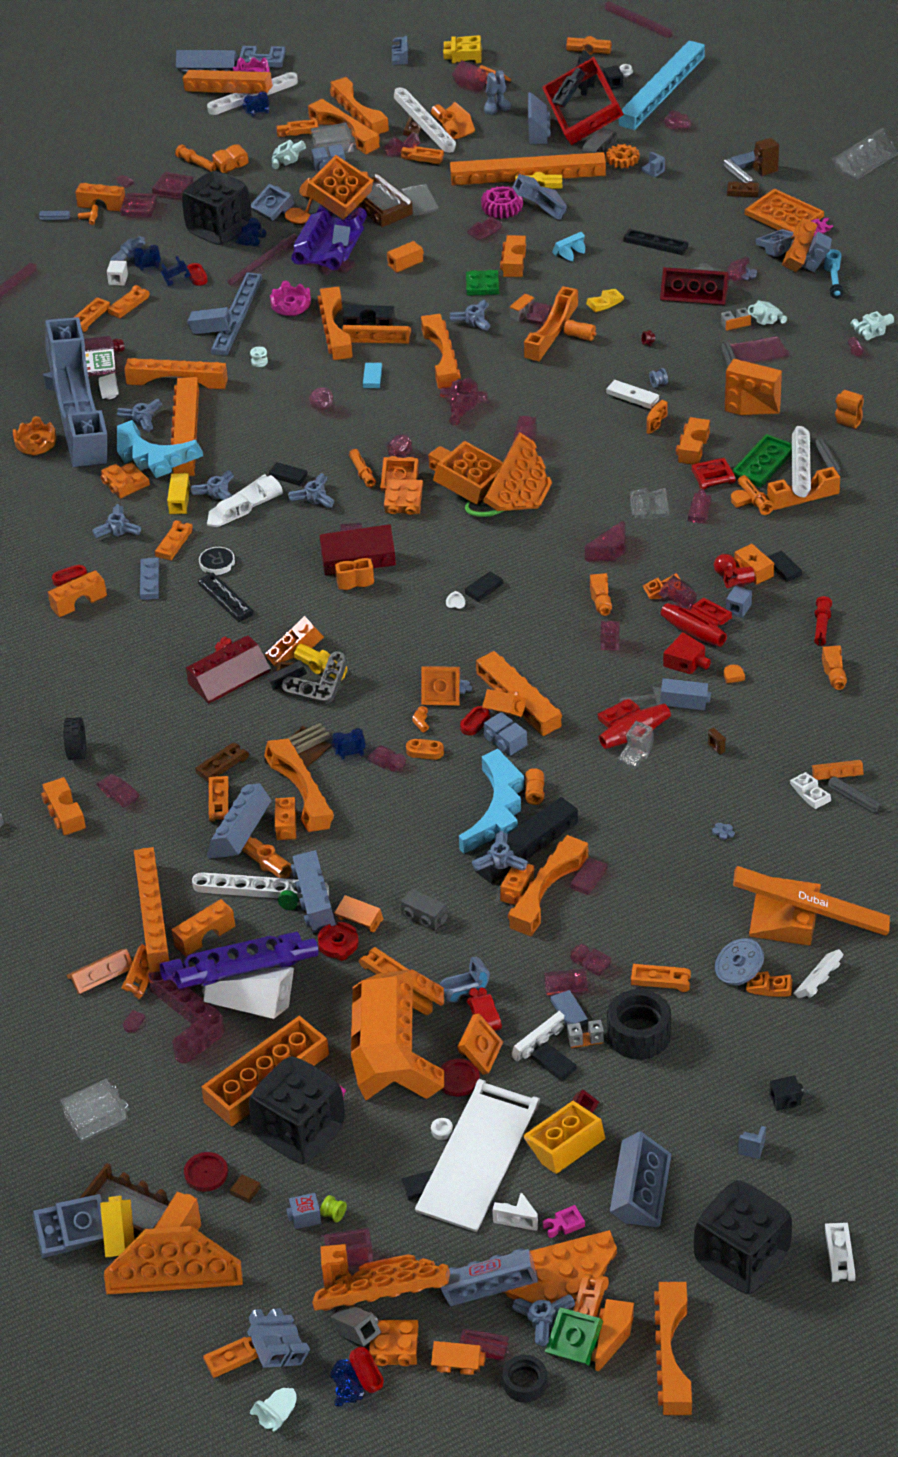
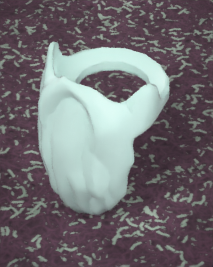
M281 1388L276 1390L264 1402L257 1401L250 1410V1414L257 1415L259 1423L264 1428L273 1429L272 1431L275 1432L282 1426L295 1406L296 1393L294 1389Z

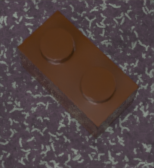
M772 137L755 142V159L753 163L755 171L761 176L777 172L779 144Z

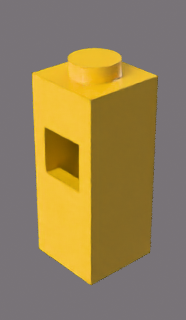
M189 473L171 474L167 499L169 514H187L190 493Z
M122 1196L108 1197L109 1202L100 1203L105 1257L119 1256L135 1240L131 1199L122 1200Z

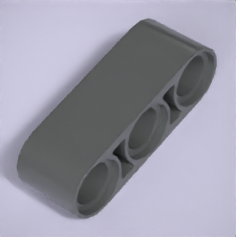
M606 128L599 129L584 144L582 154L605 153L615 143L617 132Z

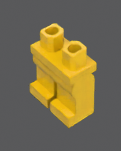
M481 35L458 38L455 36L451 37V41L444 42V60L452 59V64L464 62L465 60H475V63H481Z

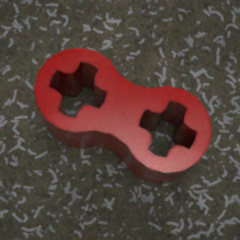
M491 994L469 999L473 1015L480 1014L494 1031L502 1029L500 1016L495 1008Z

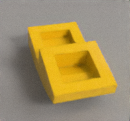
M617 289L603 290L600 297L587 298L586 304L594 312H598L624 300V296Z

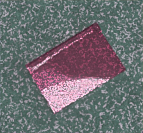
M778 336L731 345L738 360L750 363L789 356L788 349L785 350Z

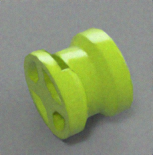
M328 1195L321 1205L320 1215L330 1217L337 1223L343 1218L347 1203L341 1200L337 1201L334 1196Z

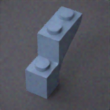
M518 175L512 187L516 194L535 202L551 216L560 220L567 206L557 191L540 186L533 177Z

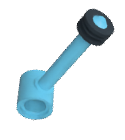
M830 249L824 259V269L831 272V297L840 298L843 296V287L839 284L837 271L840 269L841 252Z

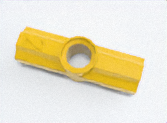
M536 172L533 175H525L535 178L542 187L562 189V174L545 175L542 172Z
M299 644L294 652V658L309 665V668L315 674L324 672L330 656L325 650L318 652L304 644ZM346 666V668H345V671H344V673H343V676H342V679H341V680H343V679L345 678V675H346V673H347V666ZM330 674V675H329L330 677H332V678H334V679H336V677H337L336 674Z

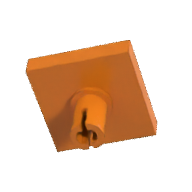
M422 666L421 705H460V667Z
M474 1014L457 1049L461 1055H466L474 1066H477L481 1074L484 1075L490 1072L503 1041L480 1014Z

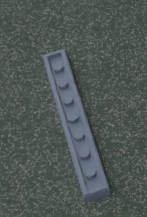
M246 273L229 309L233 319L231 327L227 331H219L211 348V354L228 355L261 283L262 274Z

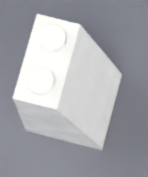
M266 968L220 979L214 984L203 986L204 1002L274 1019L289 1007L294 968Z

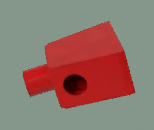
M683 632L663 652V666L683 673L692 674L698 667L707 670L711 664V660L705 657V646Z

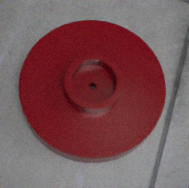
M465 1059L449 1060L440 1067L444 1070V1088L441 1091L450 1096L461 1097L472 1093L478 1079H480L477 1066H474L472 1062Z
M213 1152L196 1154L184 1166L186 1183L197 1191L207 1192L215 1190L223 1185L228 1177V1166L225 1159Z

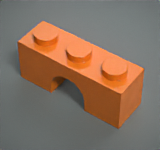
M80 183L75 191L79 208L92 209L97 199L104 201L107 210L122 212L126 205L124 187Z
M802 218L795 227L791 238L794 241L786 252L782 266L794 272L801 268L805 262L818 224Z
M507 235L506 242H503L502 260L500 261V270H503V277H523L526 236Z
M690 417L688 424L685 423L684 434L680 436V445L676 447V455H678V463L693 465L700 463L703 444L707 443L710 435V420Z
M96 570L48 591L50 607L59 618L75 611L74 604L80 596L84 595L91 603L107 596L105 581Z
M65 777L42 784L44 792L41 793L44 804L48 803L47 808L50 816L55 817L53 820L57 830L61 829L65 836L85 829L84 815L78 803H73L71 789Z
M220 899L172 929L174 946L187 957L203 947L202 939L208 931L213 930L218 936H221L235 927L233 909Z

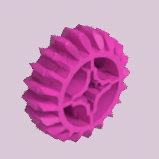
M509 186L491 187L490 190H486L483 193L481 200L482 210L489 217L508 219V217L518 215V212H521L523 197L518 196L514 189Z

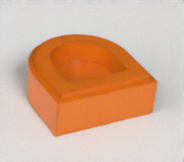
M736 490L731 494V502L736 508L752 503L751 496L744 490Z
M733 664L728 665L724 669L726 683L745 681V674L740 666Z

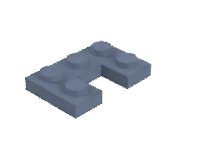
M242 46L240 57L246 63L250 62L253 57L259 61L262 58H266L269 67L279 68L283 65L286 47L271 46L269 54H257V46Z

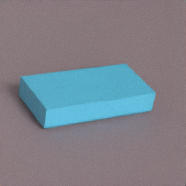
M365 363L363 388H380L382 363Z

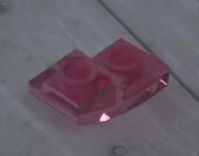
M490 216L483 223L477 222L467 232L477 239H483L501 229L502 224Z
M749 257L731 262L727 269L729 280L737 281L742 279V276L746 273L745 266L750 263Z
M113 774L97 782V786L108 798L113 796L123 808L136 801L140 796L129 784Z

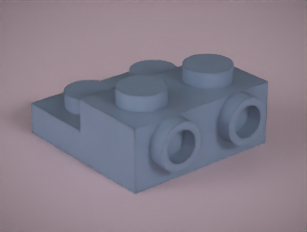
M269 184L251 203V210L274 221L281 212L285 214L295 204L294 197L291 193L282 191L280 187Z
M780 229L755 239L756 245L765 248L766 254L779 257L790 249L794 241L791 239L794 232Z

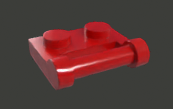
M725 457L691 465V470L701 490L722 483H735V475Z

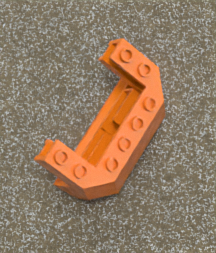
M413 969L376 974L362 980L353 987L351 1057L357 1084L365 1101L394 1081L425 1099H428L444 1088V1070L412 1052V1008L428 1016L433 1012V1002L440 1006L444 1004V988Z

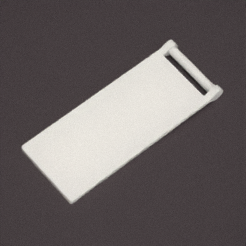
M478 1079L475 1089L415 1207V1211L477 1232L533 1114L538 1109L540 1098L534 1096L530 1098L487 1084L485 1080ZM484 1091L502 1098H506L529 1106V1108L525 1109L501 1100H497L482 1095L481 1093Z

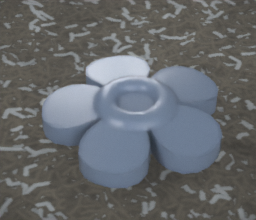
M744 268L743 271L738 272V275L743 280L754 279L757 274L756 269L750 270V268Z
M460 681V694L472 691L469 681Z
M716 823L715 828L712 829V833L719 835V838L726 840L727 837L733 838L735 836V832L732 831L733 827L729 824Z

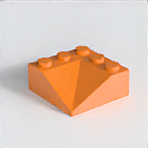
M335 155L308 182L306 195L344 220L371 193L374 180Z
M733 359L726 369L725 411L738 415L779 414L782 370Z
M464 441L437 463L433 480L477 505L485 498L503 462Z
M776 878L820 893L821 884ZM756 894L749 937L811 946L817 913Z

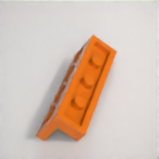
M343 325V331L350 335L351 342L409 344L411 328L409 326Z

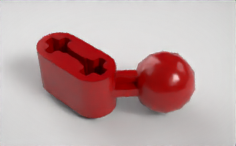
M729 554L719 555L715 559L714 570L720 576H724L726 588L744 587L754 582L755 573L751 566L736 568V560Z

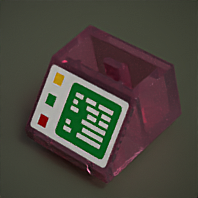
M111 336L84 339L88 376L117 373Z

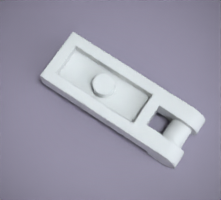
M848 1223L825 1224L831 1281L839 1282V1279L855 1281V1268ZM838 1266H846V1270H838Z

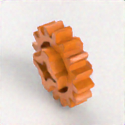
M617 144V147L612 146V149H608L606 159L610 166L614 165V168L620 166V169L628 168L638 164L640 153L639 150H636V147H631V145Z

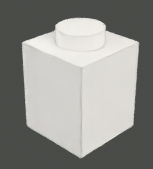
M110 261L107 269L108 284L124 286L128 276L126 261Z

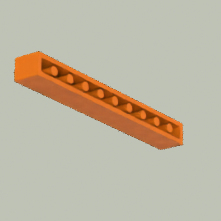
M604 152L450 162L451 184L468 185L515 182V176L519 174L533 175L536 172H542L545 175L562 174V178L606 176Z

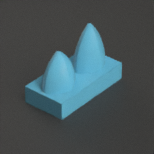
M581 231L556 242L552 251L555 256L561 255L566 260L573 262L574 255L572 249L579 253H585V244L583 242L585 235Z

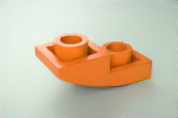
M663 399L648 414L647 434L661 427V420L667 416L668 402Z
M677 573L663 581H660L658 577L643 585L649 599L667 597L685 589Z
M768 971L758 972L755 977L747 982L746 990L749 993L764 996H791L793 979L791 975L770 977Z

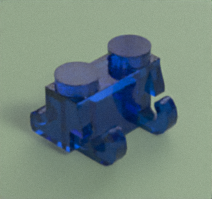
M260 92L257 96L247 95L244 97L243 109L251 117H255L256 113L263 111L266 114L269 113L270 103L266 92Z
M250 218L247 226L242 228L241 236L237 239L238 244L257 247L260 244L258 237L264 238L266 236L265 229L261 231L262 234L259 232L262 227L257 218Z
M151 245L149 249L135 248L133 250L135 266H139L140 271H143V268L152 266L159 268L161 257L157 245Z
M178 256L175 257L178 263L167 269L164 263L161 264L163 270L160 272L168 287L174 284L172 280L169 281L168 279L186 271L184 274L185 278L191 276L184 260L180 261Z
M356 728L347 734L341 732L333 734L332 747L335 755L339 754L341 760H344L345 756L359 753L360 756L364 755L363 749H365L366 744L362 729Z
M347 1359L337 1361L330 1372L331 1378L336 1383L335 1394L337 1396L334 1400L335 1406L340 1407L344 1403L361 1401L363 1398V1387L358 1386L359 1379L350 1361Z

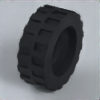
M82 717L65 718L63 737L66 757L68 760L85 759L86 734Z

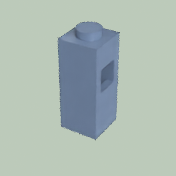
M225 307L192 311L187 323L193 334L227 331L230 329L233 319L229 308Z
M663 678L660 704L665 703L667 706L705 710L706 703H710L711 692L708 691V683Z

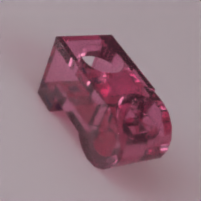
M675 575L664 583L659 592L661 597L665 598L668 596L678 606L686 609H691L697 598V594Z

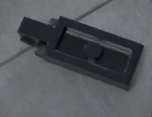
M576 67L570 77H566L552 100L555 105L565 108L585 75L580 68Z

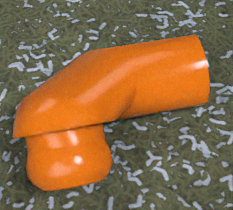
M420 706L412 720L419 730L424 733L429 729L428 724L425 722L428 709Z

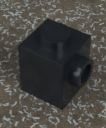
M616 65L603 68V74L611 89L622 88L623 73Z
M795 1075L770 1081L769 1095L776 1111L787 1108L791 1109L801 1105L804 1088L801 1083H798Z

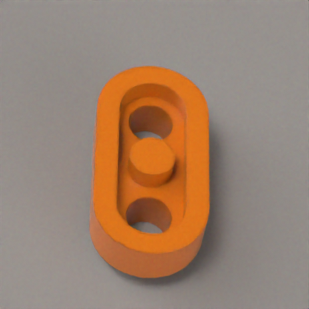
M412 739L406 743V753L412 758L437 760L444 755V745L434 740Z

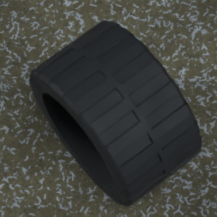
M644 989L624 991L613 998V1001L609 1004V1009H607V1037L610 1046L620 1055L630 1059L644 1060L662 1053L668 1047V1043L671 1040V1008L666 999L662 998L660 994L654 993V991ZM641 1018L652 1021L656 1025L644 1030H635L624 1026L623 1023L631 1019Z

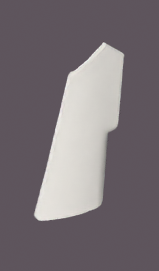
M265 474L232 497L219 502L215 508L211 509L208 515L207 526L220 527L248 514L253 507L282 495L283 490L280 483L272 475L268 477Z

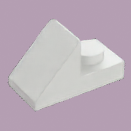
M520 1193L517 1206H512L508 1203H494L493 1223L537 1231L538 1214L525 1196Z

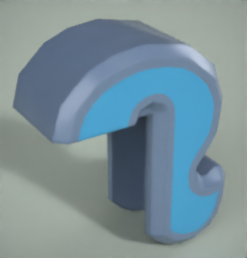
M471 957L469 972L444 978L439 985L444 988V997L448 1002H458L461 995L470 996L469 990L472 988L478 990L481 987L485 988L487 986L490 973L480 958Z

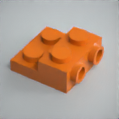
M384 457L381 491L387 490L388 479L418 480V458Z
M132 462L122 467L114 464L101 470L102 475L100 478L102 483L107 485L111 492L115 493L119 498H123L150 485L149 479Z
M388 479L384 500L385 513L420 514L423 480Z
M378 1320L379 1323L377 1325L381 1333L370 1341L369 1351L376 1365H417L418 1320Z

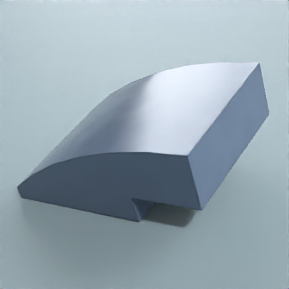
M100 1194L56 1203L53 1207L33 1211L32 1216L42 1258L77 1250L104 1240Z

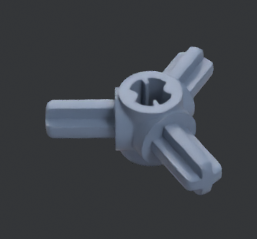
M141 236L134 239L129 238L120 246L121 250L113 255L110 260L123 261L125 258L131 259L141 251V246L145 244V238Z
M483 299L477 305L468 306L465 312H451L450 321H466V324L470 327L478 326L482 330L488 331L490 324L485 320L484 311L489 306V303Z
M156 399L148 405L139 403L133 409L118 408L117 416L120 418H131L137 425L142 426L144 431L150 432L153 429L151 423L154 415L153 412L162 407V402Z
M227 470L221 477H211L207 484L192 485L191 493L192 495L208 494L209 497L215 500L230 498L233 495L228 492V482L234 477V474Z
M323 473L318 475L315 481L308 482L303 490L291 491L288 494L290 501L306 499L310 504L321 503L328 508H331L334 504V500L326 495L324 485L327 481V476H324Z
M116 504L113 507V513L108 516L106 524L94 528L92 532L95 538L107 533L114 536H120L126 532L139 535L141 527L129 523V520L123 514V506Z
M500 831L496 834L495 843L491 846V850L487 851V855L473 860L472 866L475 871L490 865L497 869L511 866L524 871L528 862L514 855V852L510 850L507 844V833Z
M566 1295L553 1303L549 1300H538L530 1303L519 1298L514 1300L512 1309L528 1316V1320L532 1322V1326L536 1329V1345L544 1347L545 1344L549 1343V1330L554 1326L559 1308L570 1309L575 1306V1301L571 1295Z

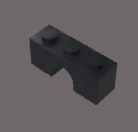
M345 304L343 324L363 325L364 323L372 322L376 326H394V306Z

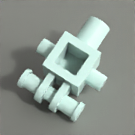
M288 140L279 145L278 148H275L272 155V168L278 169L281 163L286 166L296 162L299 152L306 149L305 143L301 140L294 144L291 140Z
M758 300L755 305L748 307V314L755 317L756 321L762 325L766 323L773 324L775 321H780L783 324L787 321V317L770 302Z
M876 311L864 315L862 322L853 319L850 324L860 336H864L866 340L883 335L886 326L894 323V317L892 314L882 316Z

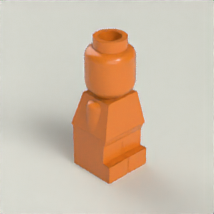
M607 573L590 575L591 598L595 602L597 612L602 616H607L612 610L611 598L608 596Z
M840 645L826 646L822 649L824 672L829 676L830 684L836 690H842L847 683L845 671L842 669V649Z

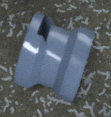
M664 368L656 372H649V379L654 388L660 384H668V376Z

